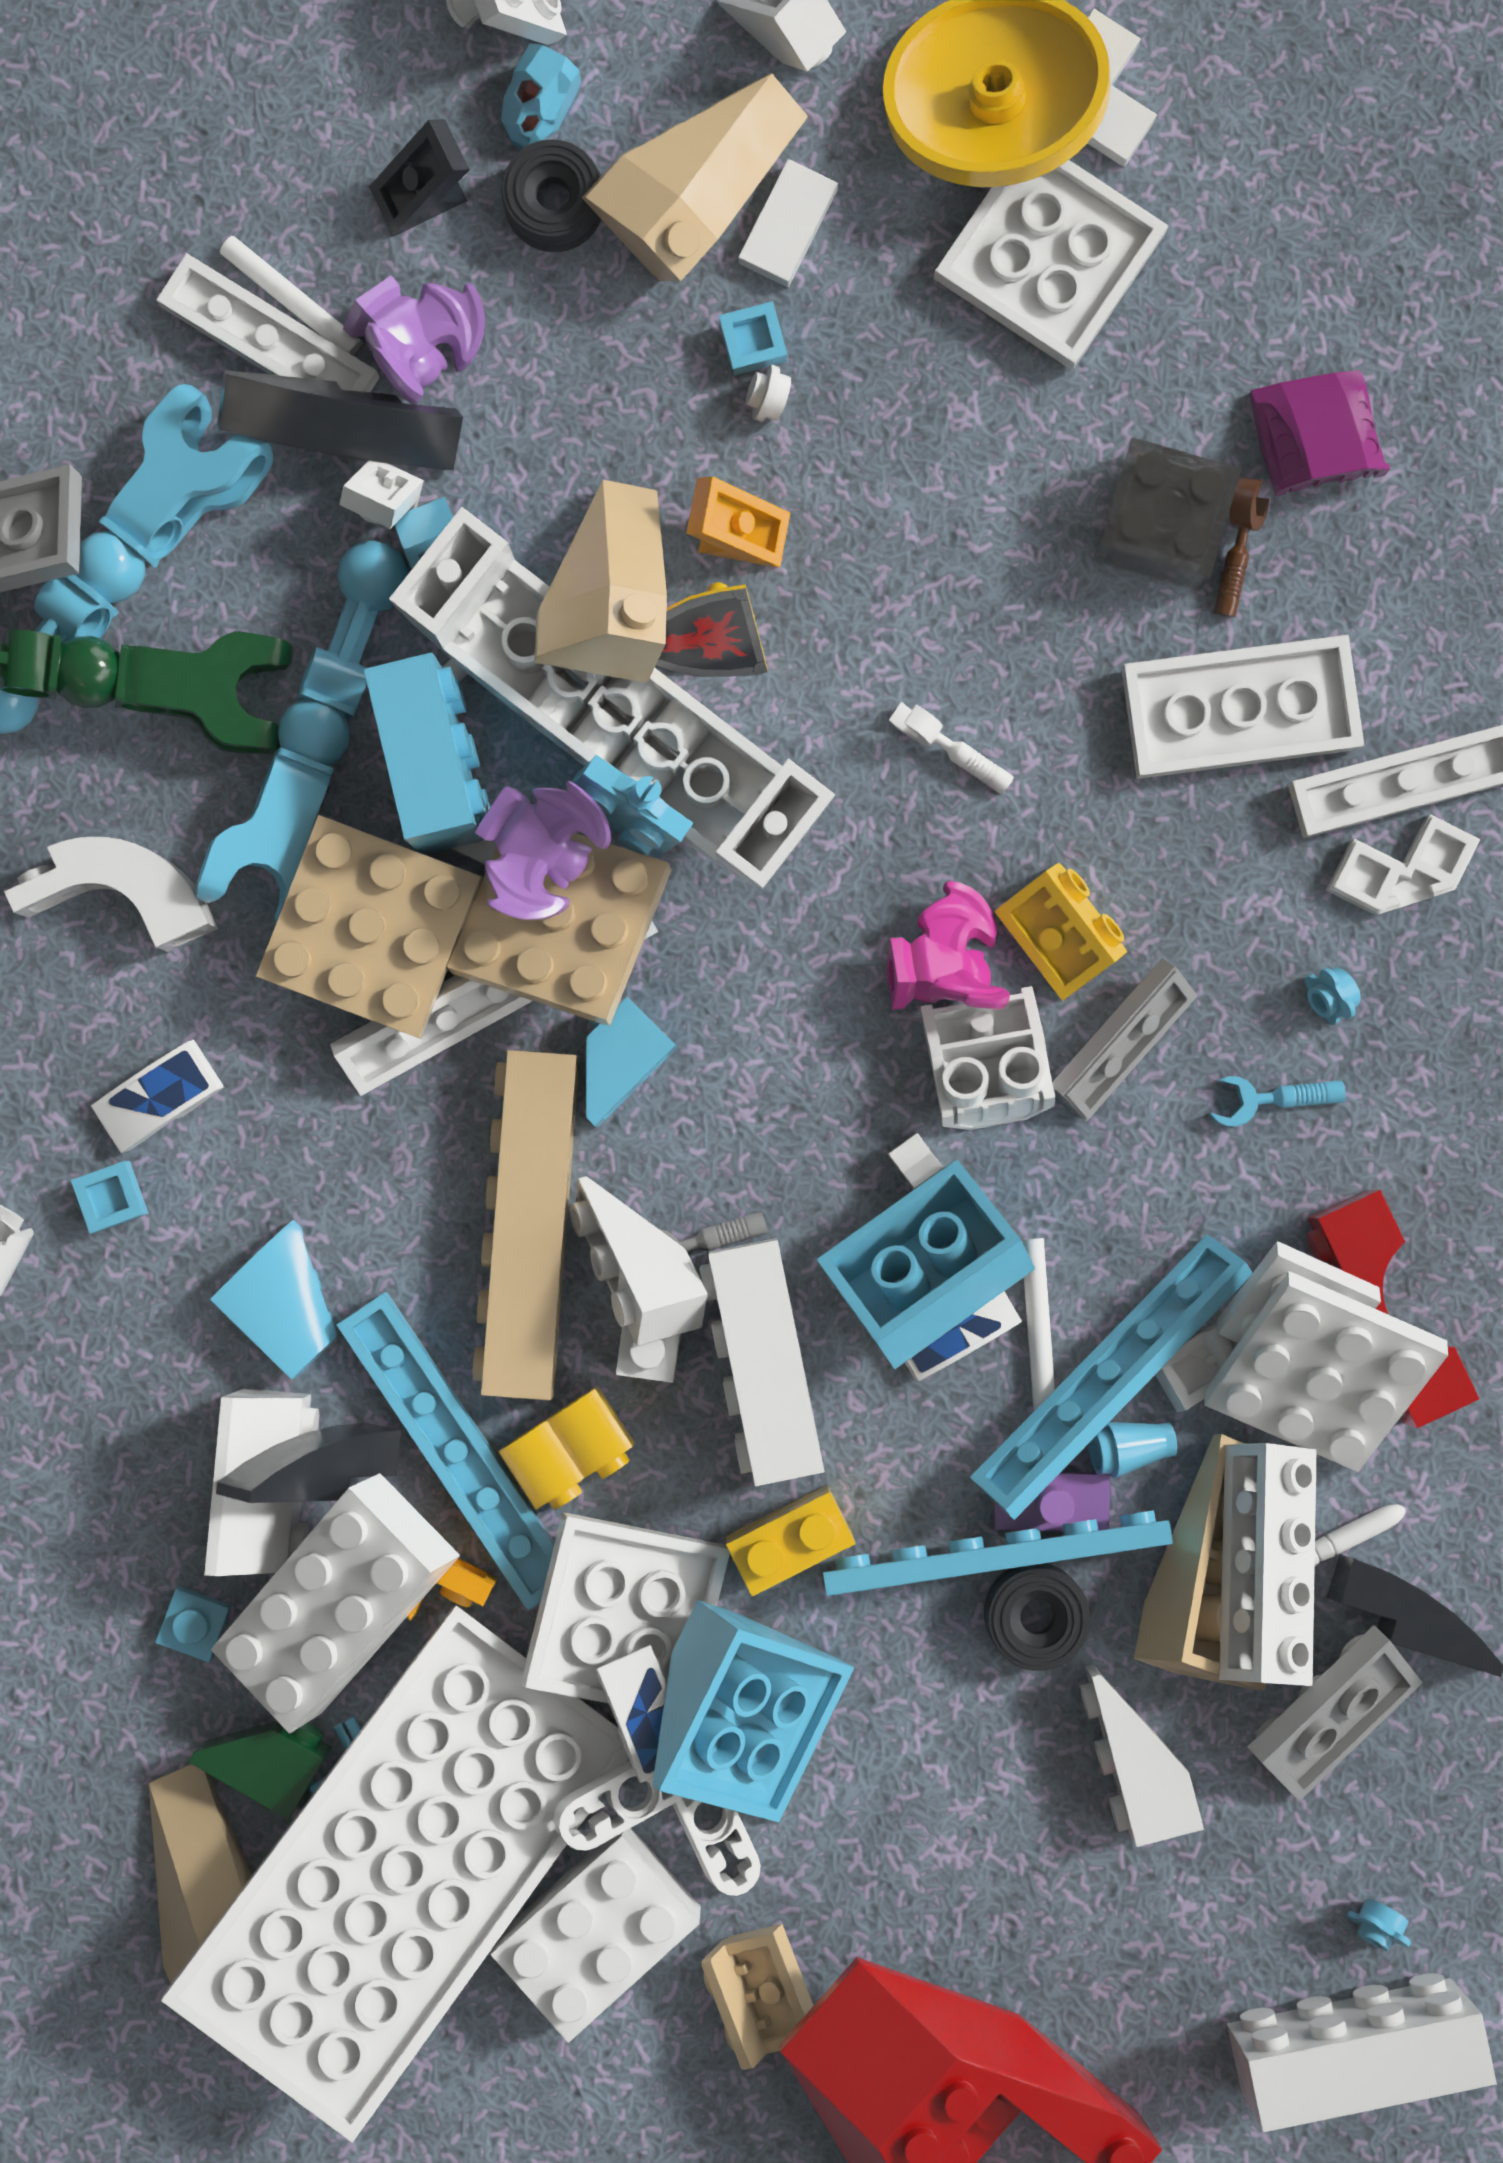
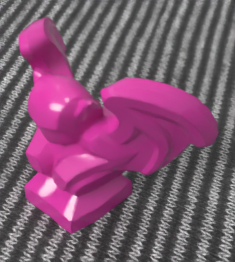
M948 881L943 885V891L946 896L932 903L918 916L917 925L923 932L922 936L916 938L911 944L904 938H890L886 973L892 1010L904 1009L914 998L924 1003H936L939 1000L947 999L964 1002L969 1007L1003 1009L1009 1003V991L1002 987L990 986L991 971L984 960V953L979 950H966V944L971 938L977 939L990 948L995 946L997 925L993 912L982 895L974 889L960 882Z

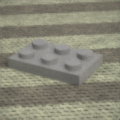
M71 464L0 481V592L79 574L82 476Z
M1373 1625L1364 1635H1358L1351 1639L1344 1646L1340 1658L1322 1675L1313 1677L1312 1686L1304 1685L1299 1692L1298 1698L1281 1715L1268 1719L1258 1730L1256 1739L1247 1747L1291 1794L1300 1801L1423 1682L1391 1641Z

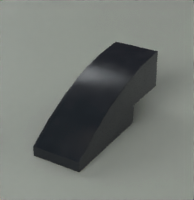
M370 1423L335 1425L303 1433L278 1443L242 1463L217 1482L216 1494L247 1503L338 1501L349 1488L350 1477H373L379 1473L382 1476H397L401 1430Z
M1339 1554L1326 1598L1380 1615L1377 1629L1392 1644L1495 1676H1502L1503 1664L1485 1642L1454 1612L1425 1591L1396 1575Z

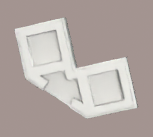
M1094 9L1088 19L1095 25L1107 49L1110 68V96L1103 120L1087 144L1125 167L1155 122L1157 114L1112 86L1138 48L1141 38Z
M1431 814L1425 817L1403 863L1353 839L1350 841L1326 891L1376 916L1451 892L1456 889L1480 839Z

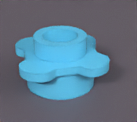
M1326 967L1320 970L1319 976L1310 974L1305 977L1304 983L1308 988L1307 997L1312 1009L1319 1016L1326 1018L1329 1024H1337L1340 1022V1017L1350 1019L1355 1016V1007L1360 1004V992L1354 979L1345 970L1339 967L1332 969Z
M1366 1899L1359 1914L1348 1911L1346 1915L1348 1919L1359 1925L1356 1934L1367 1943L1381 1950L1389 1951L1391 1945L1396 1946V1944L1409 1948L1411 1941L1403 1935L1409 1923L1408 1920L1382 1903Z

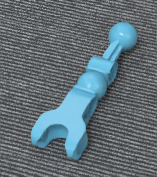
M182 384L172 389L144 422L142 442L145 455L143 463L109 506L106 516L99 520L107 531L92 533L80 543L79 574L47 581L37 594L34 610L44 620L35 631L62 636V644L77 636L101 638L109 628L112 618L116 617L119 613L110 603L126 601L139 590L146 576L145 561L156 568L160 559L167 556L178 545L204 513L212 510L232 509L244 504L272 466L273 452L270 444L264 440L235 434L217 450L199 452V442L212 420L210 404L206 396L192 385ZM0 690V734L19 732L32 721L39 707L38 698L14 695Z
M375 540L358 542L349 548L340 560L337 577L340 590L346 597V602L328 650L326 651L319 647L314 649L295 698L298 701L288 707L280 719L278 737L281 747L274 753L248 821L226 829L211 840L194 887L196 899L207 903L219 900L225 894L230 881L238 869L245 866L262 867L275 877L280 888L278 907L274 916L277 923L334 769L331 766L342 759L349 747L351 733L348 720L354 716L367 683L364 669L367 667L359 663L378 612L387 611L394 607L389 598L409 574L407 564L402 555L388 543Z

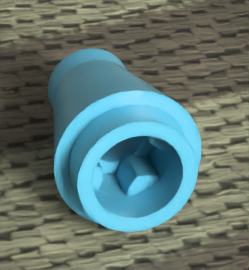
M1109 1422L1088 1443V1450L1095 1472L1098 1475L1110 1474L1115 1479L1160 1459L1176 1456L1177 1439L1175 1431L1169 1422L1160 1424Z

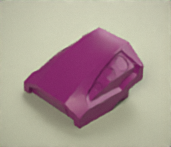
M1361 370L1334 372L1280 382L1250 391L1249 394L1261 454L1270 476L1274 496L1286 495L1288 491L1295 492L1314 485V488L1320 487L1323 483L1333 481L1343 483L1356 480L1361 476L1369 478L1372 474L1374 478L1382 477L1390 471V466L1388 463H1385L1378 442L1367 386Z

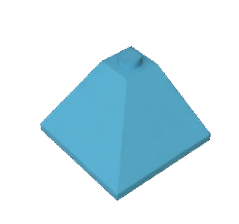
M697 1600L671 1653L652 1785L661 1792L780 1822L854 1667L832 1655L743 1615Z

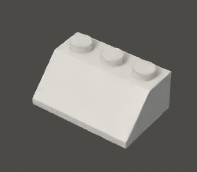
M243 1388L221 1397L204 1575L229 1576L276 1573L309 1535L308 1523L300 1522L301 1502L247 1503L217 1495L216 1488L219 1480L252 1457L278 1443L306 1432L318 1430L319 1409L310 1408L311 1394Z

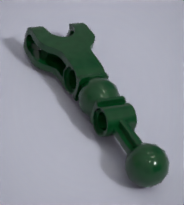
M11 629L5 631L4 643H0V690L19 696L56 700L58 692L70 704L82 708H99L115 699L114 708L190 719L198 725L204 737L219 750L272 755L281 747L278 737L279 725L275 722L262 720L247 714L238 703L235 687L248 674L285 670L292 663L294 649L290 643L280 638L233 631L220 637L207 650L200 653L121 644L119 653L109 642L94 636H77L62 644V636Z

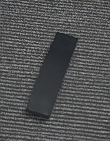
M224 370L217 426L219 430L327 454L397 465L454 471L463 416L456 408L404 404L397 395L342 390L336 381Z

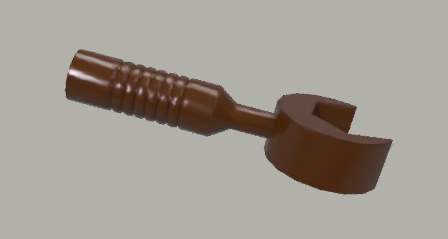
M1240 478L1233 489L1229 507V519L1231 526L1238 529L1235 545L1226 555L1214 614L1236 618L1241 588L1243 587L1246 573L1245 569L1249 560V554L1246 549L1249 530L1258 531L1262 527L1269 507L1270 499L1257 497L1262 480Z

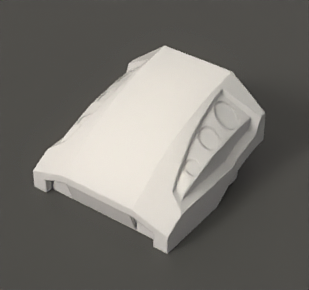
M1032 986L1021 988V993L1010 995L1009 1003L1003 1009L969 1007L966 1004L933 1009L932 1004L921 1006L923 1029L935 1080L942 1127L965 1130L985 1128L1027 1120L1054 1107L1055 1093L1049 1069L1045 1038Z

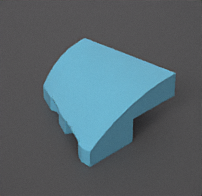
M295 1220L287 1224L210 1299L291 1380L299 1377L338 1337L333 1318L327 1310L321 1293L322 1286L316 1270L313 1269L302 1237L304 1235L302 1228Z

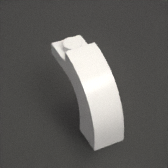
M81 837L48 846V851L56 868L51 870L50 866L45 865L31 869L17 878L20 885L4 891L13 912L27 918L87 891L98 889L119 891L128 897L140 912L155 947L166 952L219 929L208 904L196 899L195 884L185 873L154 852L135 843L116 838Z

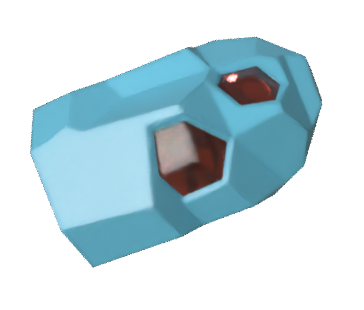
M528 45L513 72L512 81L503 99L501 121L512 145L520 150L534 142L548 140L558 131L581 85L579 69L567 57L544 45Z

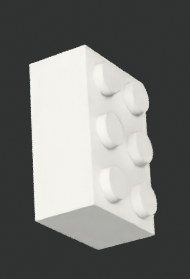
M631 1827L598 1847L593 1848L513 1920L493 1946L490 1955L569 2043L700 1924L701 1906Z

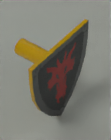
M712 583L708 586L707 592L691 595L667 607L665 646L656 666L681 674L702 677H734L768 672L746 584L728 587L724 583Z

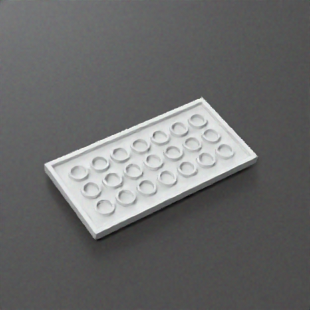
M457 1605L452 1607L161 1998L164 2004L352 2143L567 1845L557 1833L553 1821L555 1809L559 1802L571 1792L624 1764L629 1758L617 1731L618 1727L580 1698L525 1688L521 1683L527 1658ZM582 1807L573 1812L576 1821L568 1827L569 1829H578L588 1816V1813Z

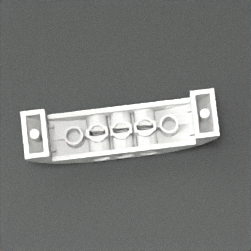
M461 507L389 598L390 602L466 673L583 766L595 755H598L620 772L636 781L645 776L654 777L650 784L658 780L661 785L659 797L674 810L693 822L682 841L738 878L763 889L833 800L835 794L789 758L783 766L656 668H654L648 683L534 663L537 613L549 590V586L514 559L509 543Z

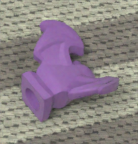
M389 276L354 301L345 320L343 330L350 337L365 336L369 350L373 352L375 361L388 380L410 404L416 405L423 397V388L433 384L440 376L441 370L447 369L448 366L444 356L435 346L439 343L449 345L455 355L457 370L462 371L466 369L474 360L481 345L485 328V315L480 296L471 283L464 285L462 293L442 285L425 283L421 289L420 299L416 300L409 296H401L400 285L392 276Z
M567 781L566 786L568 790L556 788L533 789L536 804H530V800L517 789L511 787H504L474 832L484 840L495 841L501 856L497 860L485 862L487 877L496 895L495 899L488 900L487 904L502 914L521 920L548 919L559 915L567 909L570 900L567 897L548 892L544 888L543 881L545 875L548 874L558 886L566 889L568 888V883L575 880L584 871L589 858L587 854L592 852V848L583 843L573 841L570 837L576 833H583L595 846L604 850L611 843L610 825L603 810L589 794L575 783Z

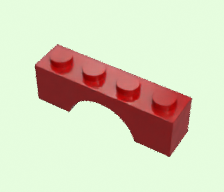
M1366 1190L1308 1217L1307 1220L1313 1231L1306 1233V1240L1316 1259L1324 1263L1328 1262L1333 1267L1378 1286L1381 1302L1375 1309L1388 1314L1383 1296L1384 1276L1390 1260L1405 1243V1240L1381 1190ZM1447 1345V1358L1400 1417L1404 1424L1418 1429L1479 1400V1396L1454 1346Z

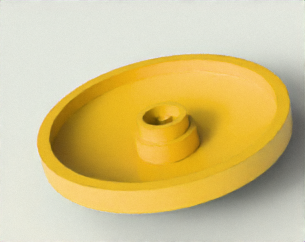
M1065 0L946 1L918 19L902 36L889 58L883 82V99L888 126L902 152L915 165L937 178L973 187L1014 185L1038 178L1063 165L1075 156L1095 134L1107 110L1110 96L1109 57L1104 41L1088 17Z

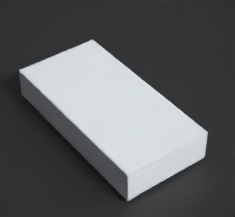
M788 159L739 255V264L789 288L838 190V183Z

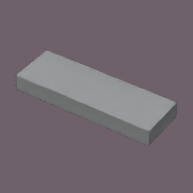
M1162 958L1052 1082L1054 1092L1071 1111L1085 1122L1090 1119L1198 996L1174 965Z

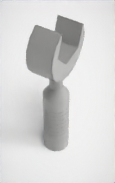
M762 1211L730 1220V1222L726 1221L716 1226L703 1228L696 1237L680 1242L669 1231L659 1229L685 1248L686 1251L696 1248L712 1250L721 1247V1245L725 1246L735 1241L738 1242L749 1237L768 1233Z

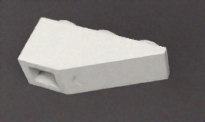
M587 1176L578 1178L576 1203L570 1205L571 1222L576 1234L579 1237L585 1236L591 1247L590 1258L597 1279L599 1281H607L612 1292L611 1303L618 1324L621 1327L628 1326L637 1346L701 1328L708 1294L686 1249Z
M1094 1665L1086 1666L1085 1669L1089 1683L1079 1685L1088 1719L1098 1717L1104 1739L1094 1741L1103 1775L1113 1773L1118 1795L1109 1797V1803L1118 1832L1128 1830L1136 1847L1204 1830L1188 1770Z

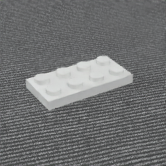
M1349 635L1124 664L1121 668L1137 779L1354 751L1364 747Z

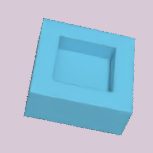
M773 301L719 315V325L733 376L766 368L770 364L777 365L787 362V351Z
M122 1161L71 1180L90 1234H96L149 1214L130 1161Z
M179 1586L175 1589L155 1643L209 1663L215 1655L211 1648L221 1638L233 1605Z

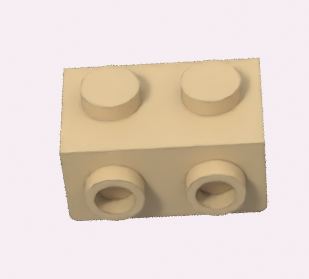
M783 1924L725 1938L702 1960L706 1988L715 1999L725 2026L727 2043L735 2052L742 2070L754 2068L766 2054L780 2051L778 2047L780 2043L814 2006Z

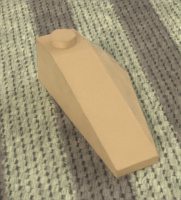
M772 73L767 74L712 104L710 108L672 126L661 135L618 156L582 199L659 281H682L720 238L808 116Z
M602 480L538 610L534 663L648 683L666 640L667 590L657 490Z
M1214 1434L1173 1531V1544L1167 1546L1144 1601L1134 1659L1176 1674L1257 1691H1265L1266 1683L1219 1680L1225 1445L1244 1443L1223 1434Z
M192 1764L149 1782L162 1961L170 1984L252 1876L210 1775Z

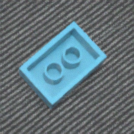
M431 652L364 669L404 840L418 853L423 855L484 841L483 838L474 832L490 809V803L485 789H481L478 779L473 780L471 769L480 767L472 734L467 733L464 723H459L457 714L465 713L467 710L460 682L458 679H454L451 667L442 668Z
M957 1159L816 1259L894 1370L1035 1270L1021 1239Z

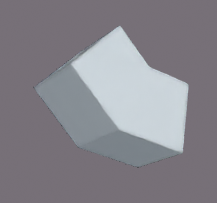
M918 1133L887 1154L913 1190L944 1169Z

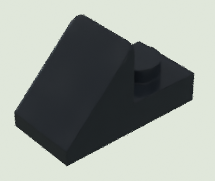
M428 120L369 186L393 236L467 202L459 181L470 169L446 120Z

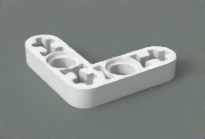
M630 1760L571 1792L559 1802L555 1809L553 1821L560 1837L570 1847L576 1850L587 1851L598 1847L673 1805L706 1877L719 1891L727 1895L738 1896L748 1892L759 1878L761 1867L759 1858L737 1811L722 1808V1817L714 1828L699 1830L695 1826L693 1818L697 1806L702 1802L661 1792L652 1785L653 1778L646 1781L648 1793L644 1802L633 1808L621 1805L618 1795L622 1783L628 1778L637 1776ZM605 1792L608 1804L618 1816L611 1820L610 1816L603 1810L588 1820L591 1829L587 1833L581 1834L576 1828L569 1829L568 1827L576 1821L573 1813L576 1809L582 1807L590 1814L605 1807L598 1799V1796ZM723 1840L728 1850L738 1859H745L737 1865L739 1875L733 1879L726 1873L719 1874V1872L726 1868V1861L721 1851L714 1844Z

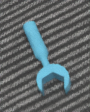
M1228 1076L1216 1081L1236 1086L1241 1105L1229 1117L1212 1113L1208 1115L1215 1123L1221 1126L1237 1127L1246 1124L1253 1118L1258 1105L1275 1104L1280 1108H1291L1295 1106L1344 1103L1345 1086L1342 1080L1313 1084L1279 1086L1273 1092L1257 1094L1249 1081L1241 1077Z

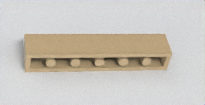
M507 1050V1062H497L494 1091L495 1096L504 1097L502 1119H493L490 1152L500 1153L498 1176L489 1175L486 1189V1210H495L494 1232L484 1233L481 1254L482 1267H491L489 1290L480 1289L477 1306V1323L486 1324L485 1347L476 1346L473 1359V1381H482L481 1395L551 1400L554 1397L580 1060L577 1055Z

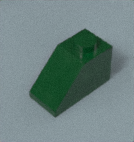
M273 1721L205 1740L194 1751L189 1763L289 1820L302 1802L332 1747L322 1741L325 1736L324 1733L309 1722L289 1734L278 1721Z

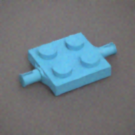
M595 755L571 781L597 802L609 822L611 833L616 831L621 835L618 840L628 850L647 856L650 854L657 859L679 844L693 824L692 821L674 810L659 797L661 793L659 781L656 780L653 784H650L654 777L645 776L636 781L620 772L598 755Z

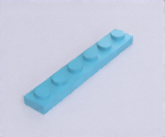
M1206 1234L970 1477L972 1481L1015 1520L1252 1275V1271L1247 1263Z
M385 1292L338 1323L337 1327L529 1611L541 1602L555 1541L388 1292Z
M1153 1510L1120 1515L1121 1527L1098 1530L1097 1519L1062 1524L1064 1536L1041 1539L1040 1529L1034 1528L1005 1533L1007 1544L984 1548L982 1536L948 1541L950 1553L927 1556L926 1546L922 1545L891 1550L893 1562L870 1565L869 1554L836 1558V1570L823 1572L826 1596L1173 1544L1169 1520L1156 1522Z

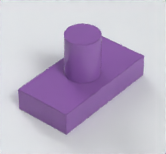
M1060 1472L1015 1520L994 1502L993 1528L995 1530L1039 1528L1040 1531H1063L1062 1524L1097 1519L1098 1530L1109 1529L1110 1474Z

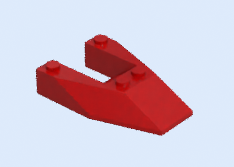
M856 1957L778 2046L847 2163H977L1021 2111L1085 2163H1152L1163 2150L1143 2117L1020 2014Z

